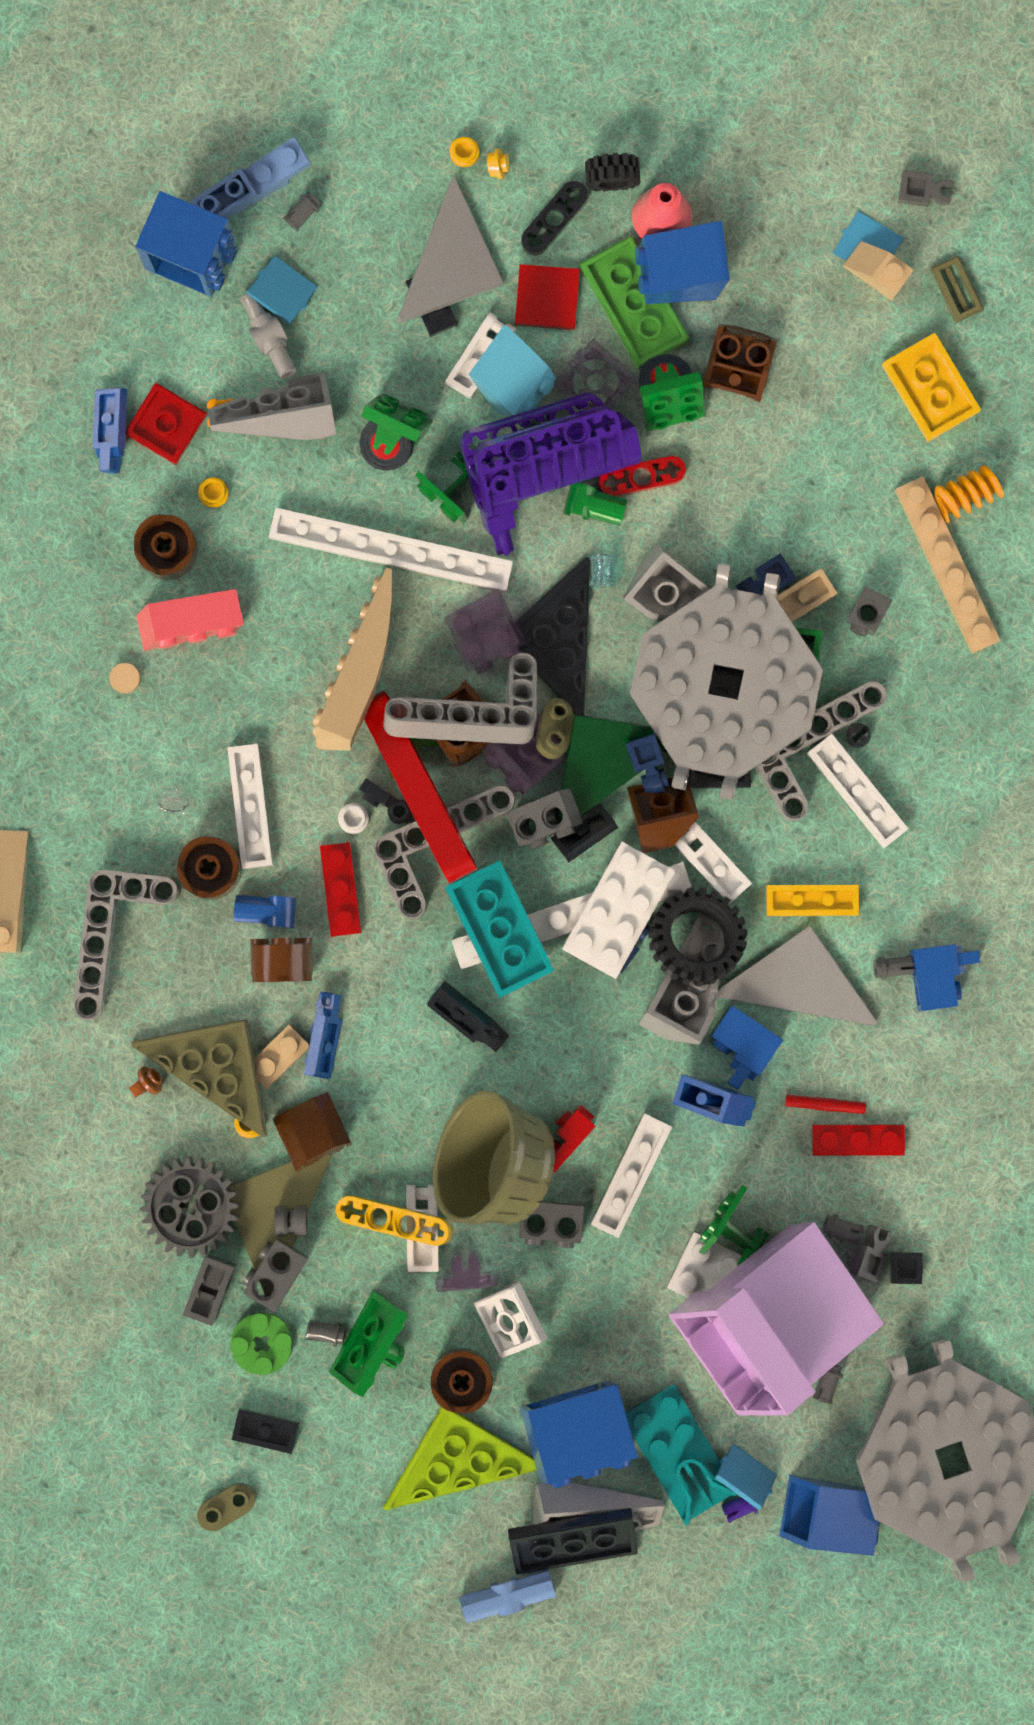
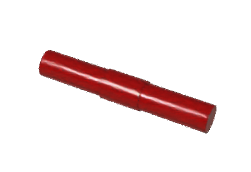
M788 1094L785 1096V1107L865 1114V1102Z

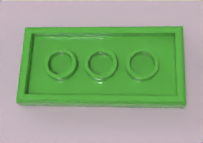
M631 235L581 262L579 267L638 370L649 359L657 355L668 354L690 342L691 339L670 303L645 304L644 294L639 292V277L642 276L641 266L637 265L635 261V248L638 245Z

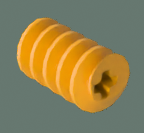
M985 465L978 468V473L971 470L968 472L967 478L963 475L958 476L956 483L950 480L946 482L945 488L939 485L934 490L936 504L946 523H950L949 513H952L956 519L961 518L960 508H963L967 514H970L971 503H974L978 509L982 508V498H985L989 504L993 503L992 493L994 492L1000 499L1004 498L1003 489L998 478Z

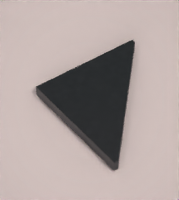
M585 557L501 635L516 653H527L534 657L537 663V675L558 698L569 703L573 714L584 715L590 570V559L588 557Z

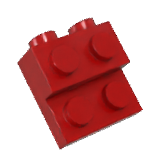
M581 1104L572 1113L567 1109L555 1122L559 1126L555 1132L564 1141L561 1144L557 1141L554 1142V1173L596 1127L591 1122L595 1117Z

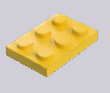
M936 333L929 335L882 363L883 369L927 442L937 438L981 411Z

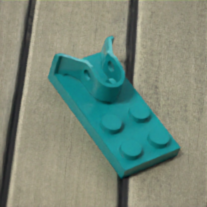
M500 860L444 887L499 998L555 971Z
M674 1383L625 1412L631 1434L685 1526L690 1524L691 1519L729 1496L738 1495L715 1479L722 1464Z

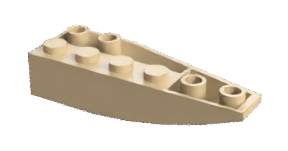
M386 567L382 577H376L371 593H374L371 603L365 602L360 614V619L363 620L359 629L354 628L349 638L348 645L351 646L347 656L343 654L339 660L336 672H339V676L336 682L331 681L324 697L327 699L324 709L319 708L314 717L313 725L315 728L313 736H316V748L321 750L350 751L373 700L382 672L389 637L392 605V569Z

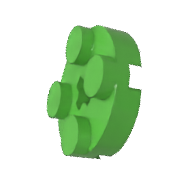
M259 1312L246 1316L237 1324L232 1333L230 1349L235 1361L242 1369L252 1374L267 1375L279 1370L287 1362L292 1352L293 1340L288 1325L280 1317L272 1313ZM265 1335L269 1338L267 1344L270 1348L267 1352L264 1349L258 1352L254 1348L256 1346L254 1338L256 1336L262 1338Z

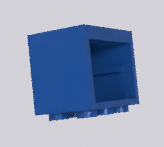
M159 191L135 245L145 270L212 297L215 290H221L226 278L223 270L226 263H233L238 247L234 246L236 242L228 219L162 191Z
M605 1381L601 1382V1389L598 1388L597 1384L519 1407L538 1477L547 1485H553V1488H558L572 1483L571 1478L583 1476V1479L592 1478L601 1474L600 1469L606 1467H613V1470L625 1468L631 1465L630 1460L638 1458L617 1384Z

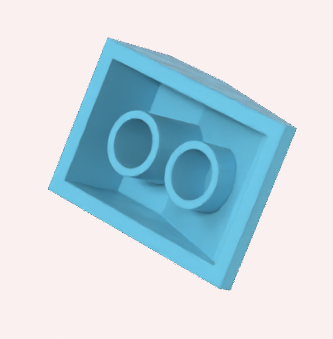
M503 325L468 374L490 406L504 417L537 408L542 398L551 392L556 380L550 367L506 325Z

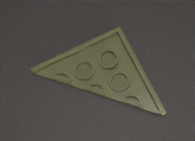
M247 1019L131 1042L133 1048L258 1135L268 1137Z
M332 1154L320 1158L319 1161L305 1168L301 1166L302 1170L298 1172L295 1171L291 1161L228 1187L230 1191H239V1194L232 1197V1200L241 1203V1206L233 1209V1213L240 1216V1219L235 1220L255 1270L259 1268L263 1261L259 1255L268 1241L274 1243L279 1238L290 1246H294L298 1237L295 1233H288L285 1237L275 1236V1206H285L288 1209H294L297 1205H306L308 1213ZM277 1252L274 1255V1264L278 1268L284 1269L289 1255L285 1252ZM267 1278L260 1279L259 1282L264 1294H272L274 1291L272 1281Z

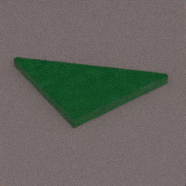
M574 714L560 791L571 790L580 816L641 772L635 773L626 742L654 733L651 726ZM656 735L662 755H665L668 752ZM557 808L555 818L558 822L561 823L563 819V814L561 810Z

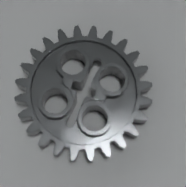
M191 1156L185 1158L184 1165L179 1158L173 1160V1168L167 1163L162 1165L164 1175L158 1171L154 1172L152 1175L156 1183L147 1182L145 1184L151 1190V1193L141 1195L142 1199L148 1201V1205L141 1207L140 1211L148 1212L149 1217L142 1220V1223H151L153 1226L147 1234L157 1233L159 1235L155 1242L156 1245L164 1241L167 1242L166 1252L177 1247L178 1257L182 1256L186 1249L190 1258L196 1256L197 1249L202 1256L208 1254V1245L214 1251L219 1249L217 1239L224 1243L227 1242L229 1238L225 1231L234 1232L236 1230L230 1221L240 1219L238 1214L233 1213V1209L240 1207L241 1203L232 1200V1197L239 1194V1191H230L228 1188L234 1180L224 1181L222 1179L226 1172L225 1169L217 1173L214 1172L215 1162H211L207 1167H204L205 1161L203 1157L199 1158L195 1165ZM180 1178H185L189 1181L191 1189L188 1194H184L179 1190L178 1181ZM200 1182L204 1183L202 1192H200L193 1203V1208L196 1211L187 1215L182 1230L178 1231L177 1226L188 1210L184 1203L192 1201ZM209 1192L217 1197L218 1203L214 1209L209 1208L205 1203V1195ZM166 1205L172 1206L176 1210L177 1216L174 1221L165 1219L163 1210ZM193 1220H198L202 1223L204 1230L201 1236L192 1233L190 1225Z

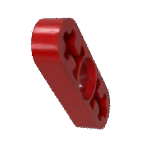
M677 456L644 461L601 475L599 488L604 494L620 497L675 485L684 478L686 467L684 462ZM668 463H673L674 467L680 468V471L676 473V478H671L670 474L660 475L661 482H656L654 465H658V471L667 469ZM639 469L647 470L651 475L650 482L646 485L637 484L633 478L635 471ZM623 472H629L628 480L632 488L626 489V483L618 484L616 491H612L608 486L605 487L604 483L608 482V476L614 475L615 480L625 478Z

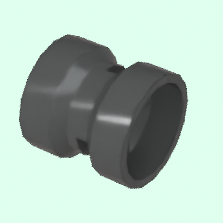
M297 1205L294 1209H288L285 1206H275L276 1237H285L288 1233H295L297 1236H307L308 1218L306 1205Z

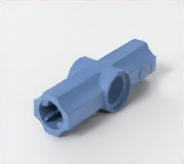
M549 1570L518 1579L517 1577H510L508 1582L501 1584L494 1582L488 1588L459 1596L466 1623L497 1614L499 1616L510 1615L525 1609L527 1605L556 1597Z

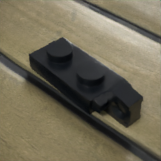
M446 981L442 983L427 1003L428 1007L473 1043L477 1040L485 1043L493 1051L497 1052L509 1037L490 1016Z

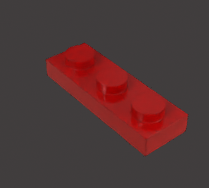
M346 842L320 846L330 936L361 934L351 844Z
M812 1125V1156H905V1125Z

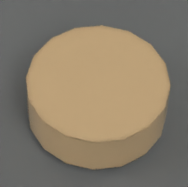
M121 663L111 670L109 681L117 692L129 694L138 689L141 676L133 665Z

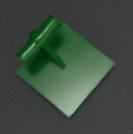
M458 452L456 454L457 458L453 457L451 462L464 473L444 492L439 490L420 471L416 473L415 477L419 482L417 485L419 491L429 501L433 502L437 499L441 503L439 508L452 522L455 523L459 519L464 524L468 520L464 511L449 499L468 479L463 455L461 452Z
M742 1185L736 1193L730 1191L725 1200H722L714 1213V1219L711 1224H708L699 1239L703 1242L699 1253L704 1255L716 1242L720 1234L745 1250L737 1262V1266L761 1248L769 1235L767 1231H764L761 1235L763 1229L757 1228L750 1240L729 1222L747 1187Z

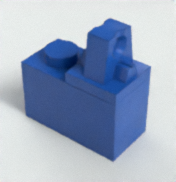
M953 944L909 951L914 965L912 966L914 969L913 980L918 1011L958 1006L957 1000L962 999L960 982H955L954 976L965 973L964 965L980 963L979 950L962 953V946Z
M734 1006L728 1008L710 1037L715 1039L712 1044L714 1047L726 1055L730 1051L735 1053L730 1064L735 1071L727 1084L736 1090H739L746 1078L753 1081L756 1076H760L783 1039Z
M682 1074L672 1104L720 1123L744 1127L746 1120H751L756 1102L753 1101L754 1097L702 1078Z

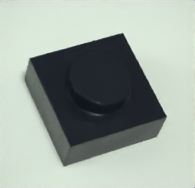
M890 1252V1283L922 1284L923 1253Z

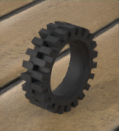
M694 887L687 888L684 893L681 890L675 892L672 898L669 896L652 919L650 924L652 927L648 934V938H652L649 943L650 951L655 950L653 959L655 962L661 960L663 963L660 969L664 973L668 969L673 973L670 978L675 981L679 976L684 978L682 984L689 985L691 981H695V986H702L706 981L708 985L714 984L718 978L721 981L735 968L743 956V951L747 945V941H744L748 935L747 929L742 928L745 920L743 916L737 917L740 911L735 905L733 908H730L728 904L731 900L725 896L722 901L717 898L720 892L713 890L711 895L706 894L707 888L700 887L698 892H695ZM688 912H699L710 916L718 923L724 935L722 953L709 961H695L685 957L673 943L671 937L673 921L680 915Z

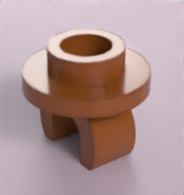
M143 1066L137 1072L139 1081L129 1087L135 1098L146 1091L156 1095L162 1091V1078L155 1069Z

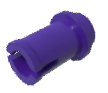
M742 1497L721 1504L729 1523L752 1512H755V1514L759 1513L757 1508Z

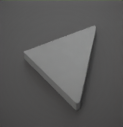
M452 179L447 187L443 202L397 317L398 324L493 290L503 284V280L456 179Z
M810 926L719 988L716 992V997L873 1026L877 1024L873 1015Z

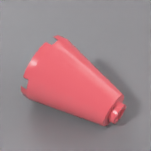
M661 183L642 193L636 200L632 210V222L637 234L643 239L645 235L690 227L692 211L689 202L677 187L670 183Z

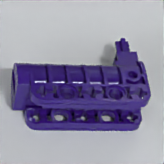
M583 393L465 431L460 440L470 487L476 505L480 510L483 528L493 536L497 555L504 554L505 556L514 551L509 529L516 528L513 510L519 509L518 501L641 462V448L635 426L620 412H614L611 408L604 406L603 401L594 393ZM588 401H591L594 405H596L591 409L582 410L576 413L572 408V406H575L578 410L584 409L587 407ZM559 410H568V416L554 420L555 414ZM543 415H546L548 421L546 423L543 422L537 424L536 426L524 428L519 431L515 426V424L517 423L521 428L529 426L530 419H534L536 422L545 421L546 419ZM504 427L511 428L512 433L497 437L500 429ZM489 432L491 440L479 442L476 450L468 446V444L473 442L472 438L474 436L479 440H484L488 438L486 433Z

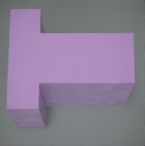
M815 1222L788 1225L708 1291L695 1292L668 1314L737 1415H789L815 1393L811 1386L814 1382L884 1325Z

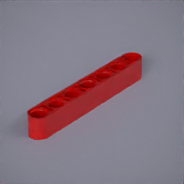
M383 690L374 695L364 721L447 881L451 884L476 870L477 866L411 738L394 737L384 730L385 706L390 698Z

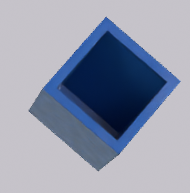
M722 221L645 235L638 247L635 248V261L637 265L641 266L642 274L639 277V292L644 294L645 304L716 300L730 280Z
M789 1475L780 1537L808 1549L874 1556L875 1546L879 1538V1522L874 1519L865 1487Z

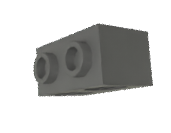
M570 789L557 791L506 812L518 846L530 845L531 849L548 844L547 838L555 834L558 839L575 833L573 827L583 823ZM557 808H559L563 814V819L561 823L558 822L555 818V811ZM530 819L536 823L535 833H532L529 829Z
M541 1201L538 1208L530 1216L534 1214L541 1215L545 1220L544 1227L540 1231L535 1232L527 1227L528 1218L520 1222L519 1238H525V1244L543 1246V1240L556 1241L555 1247L574 1248V1243H581L584 1205ZM564 1217L572 1218L575 1221L574 1231L570 1234H562L557 1227L560 1219Z
M279 1238L274 1243L270 1241L266 1243L259 1255L263 1259L261 1265L257 1270L251 1268L242 1283L247 1286L243 1292L245 1295L274 1313L278 1310L309 1259L307 1255ZM277 1252L287 1253L290 1257L289 1267L285 1269L278 1268L274 1264V1255ZM267 1278L272 1281L274 1285L272 1294L263 1295L258 1291L257 1284L260 1279Z
M209 1254L204 1256L183 1316L212 1326L216 1322L237 1265Z

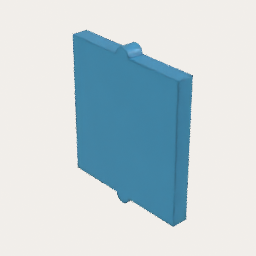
M858 211L849 227L843 229V237L833 251V254L847 261L861 241L894 254L903 237Z
M274 256L266 268L258 272V278L246 294L290 325L298 313L306 309L308 300L318 287Z
M733 1443L727 1455L720 1460L722 1465L715 1479L760 1510L766 1498L773 1493L771 1488L777 1474Z

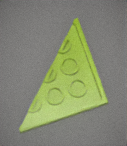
M441 1407L384 1504L383 1509L387 1511L396 1507L418 1503L449 1493L536 1471L537 1469L533 1456L460 1413H453Z

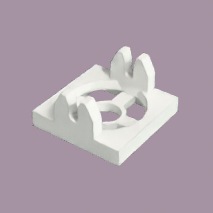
M519 1281L474 1302L500 1358L548 1339ZM503 1299L513 1301L519 1312L514 1313L508 1310ZM495 1307L499 1313L497 1318H495ZM503 1315H507L512 1320V1330L505 1326ZM522 1321L525 1322L528 1328L527 1336L523 1339L518 1331L519 1323Z

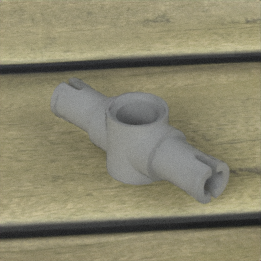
M243 295L240 300L251 320L249 332L255 340L261 354L264 353L266 357H270L281 379L294 375L297 370L286 350V341L288 339L276 316L272 317L270 313H267L264 306L249 295Z

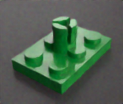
M372 1290L329 1373L353 1393L364 1397L367 1390L373 1385L375 1375L382 1363L394 1369L397 1368V1364L400 1365L405 1349L402 1345L393 1343V1341L403 1329L408 1313L385 1296Z

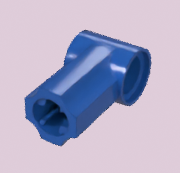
M236 895L234 922L266 924L267 927L294 929L296 898L285 896H269V898Z

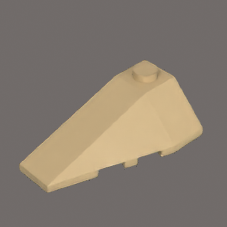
M0 830V952L21 953L28 831Z

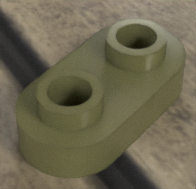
M554 698L549 700L540 712L536 746L540 754L549 759L559 758L569 746L573 711L569 703L563 699ZM554 709L560 710L562 716L556 715ZM550 737H555L558 740V744H554Z
M236 1483L208 1499L200 1506L197 1513L200 1526L207 1531H218L247 1514L255 1504L254 1490L245 1483ZM237 1494L243 1495L245 1503L237 1505L234 1502V1496ZM209 1511L217 1512L218 1519L216 1521L208 1519L207 1513Z

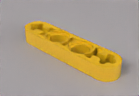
M351 1195L343 1197L336 1206L337 1217L346 1224L432 1246L446 1244L453 1235L451 1223L443 1217L360 1196ZM354 1202V1208L367 1210L365 1215L352 1214L349 1217V1212L345 1210V1205H351ZM377 1208L384 1209L387 1214V1221L382 1226L377 1225L373 1220V1213ZM406 1215L412 1216L416 1221V1228L412 1233L405 1232L401 1226L402 1219ZM439 1223L440 1230L444 1231V1235L435 1239V1233L429 1231L422 1232L424 1226L436 1227Z

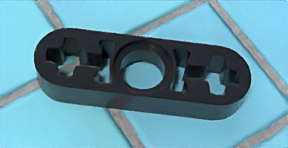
M570 181L566 183L526 228L521 237V245L527 254L532 256L543 254L586 205L588 191L581 182ZM579 190L581 201L573 200L568 205V210L572 212L568 214L567 210L562 205L557 204V202L560 200L564 205L569 198L567 191L575 192ZM552 211L561 213L563 222L559 226H550L546 222L548 213ZM541 223L546 231L553 234L549 237L545 232L540 238L542 245L540 247L534 245L531 248L528 246L530 243L528 236L536 237L541 231V227L537 225Z

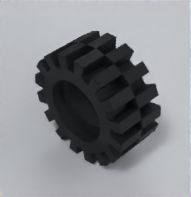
M606 153L602 154V156H593V158L585 161L586 187L589 190L594 189L596 192L601 190L603 192L628 190V188L633 189L641 183L639 157L634 154L622 153L619 155L618 153H613V155H608Z

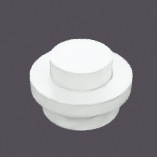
M350 803L340 810L338 822L345 832L357 834L367 827L369 815L362 805Z

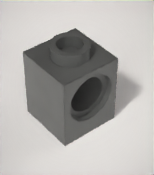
M865 586L846 620V623L851 625L850 630L862 637H866L867 634L873 636L892 600ZM862 607H869L874 611L875 619L873 621H865L861 618L860 609Z

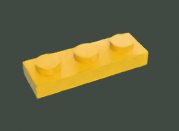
M766 885V916H859V885Z

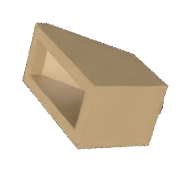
M862 241L843 265V267L891 301L914 271L890 252Z

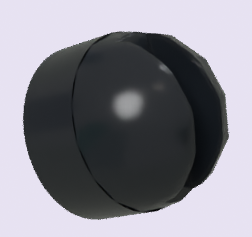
M861 723L853 724L847 730V742L852 747L855 746V748L864 747L871 739L870 729ZM863 728L866 733L855 742L852 737Z

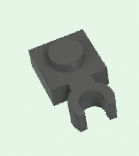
M903 170L898 203L928 207L930 199H934L940 205H949L951 197L942 196L940 190L943 188L952 189L953 182L941 180L938 183H932L933 174Z
M869 1225L865 1235L866 1244L859 1243L849 1273L878 1283L888 1255L882 1252V1250L889 1243L891 1232L874 1225Z

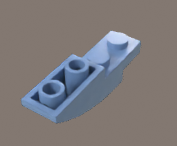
M292 137L246 169L239 168L192 199L191 203L227 219L290 183L289 179L311 166L312 163L298 139Z

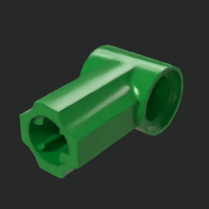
M575 483L570 485L563 513L569 516L571 513L583 516L582 519L584 520L592 518L621 526L627 499L597 492V489L589 485Z

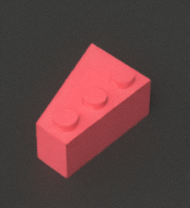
M236 589L150 603L136 615L144 651L156 648H169L187 641L189 643H198L207 640V637L218 635V638L231 637L236 635L235 630L244 625Z

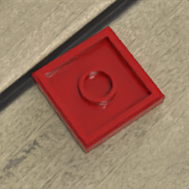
M519 264L515 326L575 330L580 269Z
M155 382L125 430V435L172 464L177 465L208 414Z

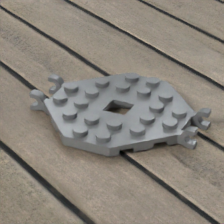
M718 564L714 587L642 634L630 695L677 765L672 787L686 791L690 770L725 776L720 797L734 800L737 781L740 777L811 731L824 670L776 599L781 579L779 575L766 574L764 593L760 595L729 589L733 569L729 565ZM715 665L744 670L738 700L709 694Z
M941 1339L931 1343L938 1364L908 1374V1364L905 1355H895L886 1358L893 1381L888 1390L889 1394L883 1407L879 1409L869 1430L871 1432L856 1457V1462L874 1519L950 1559L955 1580H961L965 1583L975 1579L973 1570L966 1560L968 1555L996 1546L1000 1564L1006 1563L1007 1566L1020 1563L1017 1551L1010 1540L1034 1490V1417L1028 1400L953 1360L951 1341ZM961 1441L969 1463V1469L966 1472L944 1479L935 1450Z

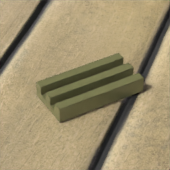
M959 256L930 269L955 323H959L984 311ZM953 265H955L974 305L972 309H969L950 269ZM944 270L948 278V281L957 297V300L963 310V313L961 314L959 313L956 304L947 288V285L940 273V271Z

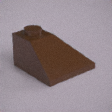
M673 777L668 778L670 786L664 787L665 791L656 794L652 792L646 793L643 784L627 787L642 853L673 847L699 818L689 782L685 791L673 788Z

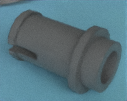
M307 192L305 195L301 194V200L283 218L297 232L314 212H319L318 207L321 203L310 192Z
M911 955L887 959L884 956H880L878 960L873 962L875 977L886 980L887 977L913 975L914 969L910 967L914 966Z
M834 1214L833 1216L827 1215L822 1232L826 1233L829 1238L835 1236L859 1244L862 1235L859 1234L860 1232L863 1233L864 1226L839 1219V1215Z
M309 1320L306 1340L333 1343V1347H337V1344H344L346 1327L341 1326L339 1322L336 1325Z
M835 1365L819 1378L815 1394L813 1395L814 1399L832 1404L838 1380L843 1378L841 1373L842 1367Z

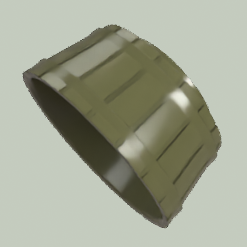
M479 1091L468 1096L462 1101V1104H459L447 1121L435 1153L433 1189L440 1211L450 1221L468 1225L481 1223L510 1225L528 1218L538 1208L541 1200L546 1195L553 1175L555 1149L553 1137L548 1126L535 1114L525 1111L508 1098L500 1096L495 1092Z

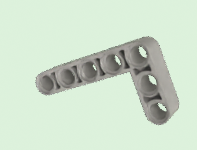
M517 653L510 659L506 680V703L395 697L386 703L383 722L384 730L394 737L525 744L533 737L537 718L536 660L527 653ZM487 721L494 722L495 724H489ZM516 723H522V724H525V726H521V725H518V724H516Z
M874 681L865 683L815 710L814 718H821L825 722L826 728L824 732L816 733L811 729L809 733L799 738L798 746H786L783 750L772 756L770 761H763L754 767L784 820L788 822L799 821L808 811L807 799L785 759L879 709L887 699V692L882 684ZM873 689L878 693L879 701L877 704H869L865 700V690ZM842 703L848 704L852 708L851 718L845 719L840 717L837 712V706ZM772 774H783L787 780L786 786L781 789L774 787L771 783ZM792 799L800 803L801 812L799 815L793 816L788 814L785 808L788 800Z
M497 786L454 804L447 809L459 833L462 834L506 815V812L511 811L514 806V795L507 787ZM497 793L506 794L509 798L508 806L503 809L494 807L492 804L493 796ZM469 805H476L481 810V816L476 821H469L464 816V810ZM416 821L381 836L374 845L376 858L398 909L404 917L411 920L419 919L426 911V901L407 857L429 848L426 839L417 846L410 844L408 841L410 831L414 829L420 830ZM387 841H391L397 846L395 855L389 858L383 857L380 854V846ZM403 869L408 872L409 880L405 885L398 886L392 882V874L396 870ZM410 897H416L421 901V909L415 914H409L404 910V902Z
M98 870L90 876L74 997V1011L78 1017L84 1020H95L104 1012L118 900L164 906L171 905L178 900L180 895V888L174 880L164 876L110 870ZM103 876H108L112 881V886L109 891L100 893L97 889V881ZM137 879L142 884V891L137 896H130L127 892L128 883ZM163 883H169L173 888L171 897L166 900L160 899L157 894L158 887ZM104 906L108 911V917L105 922L96 923L93 919L94 910ZM95 937H101L104 941V949L98 954L92 953L89 948L90 941ZM96 967L99 969L101 977L96 984L91 985L86 980V972L90 968ZM87 998H93L97 1003V1009L91 1015H86L82 1010V1004Z

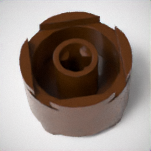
M160 514L150 516L139 525L134 536L135 556L144 570L155 578L162 580L177 579L189 572L195 564L198 555L196 538L187 523L177 516ZM163 542L170 544L171 550L169 552L162 551L160 544Z
M203 836L192 840L183 848L178 859L177 874L180 882L186 890L202 899L215 900L227 896L236 888L241 878L242 867L237 852L227 842L216 837ZM206 861L217 864L213 875L203 874L202 871L206 868L204 864Z
M272 938V945H269V939H250L252 982L312 981V938H294V944H291V938Z
M468 1348L452 1349L444 1353L433 1367L431 1374L432 1394L437 1403L447 1411L462 1414L472 1413L487 1402L492 1391L493 1374L488 1361L475 1350ZM457 1374L469 1376L467 1387H464L462 1384L458 1387L455 1385Z

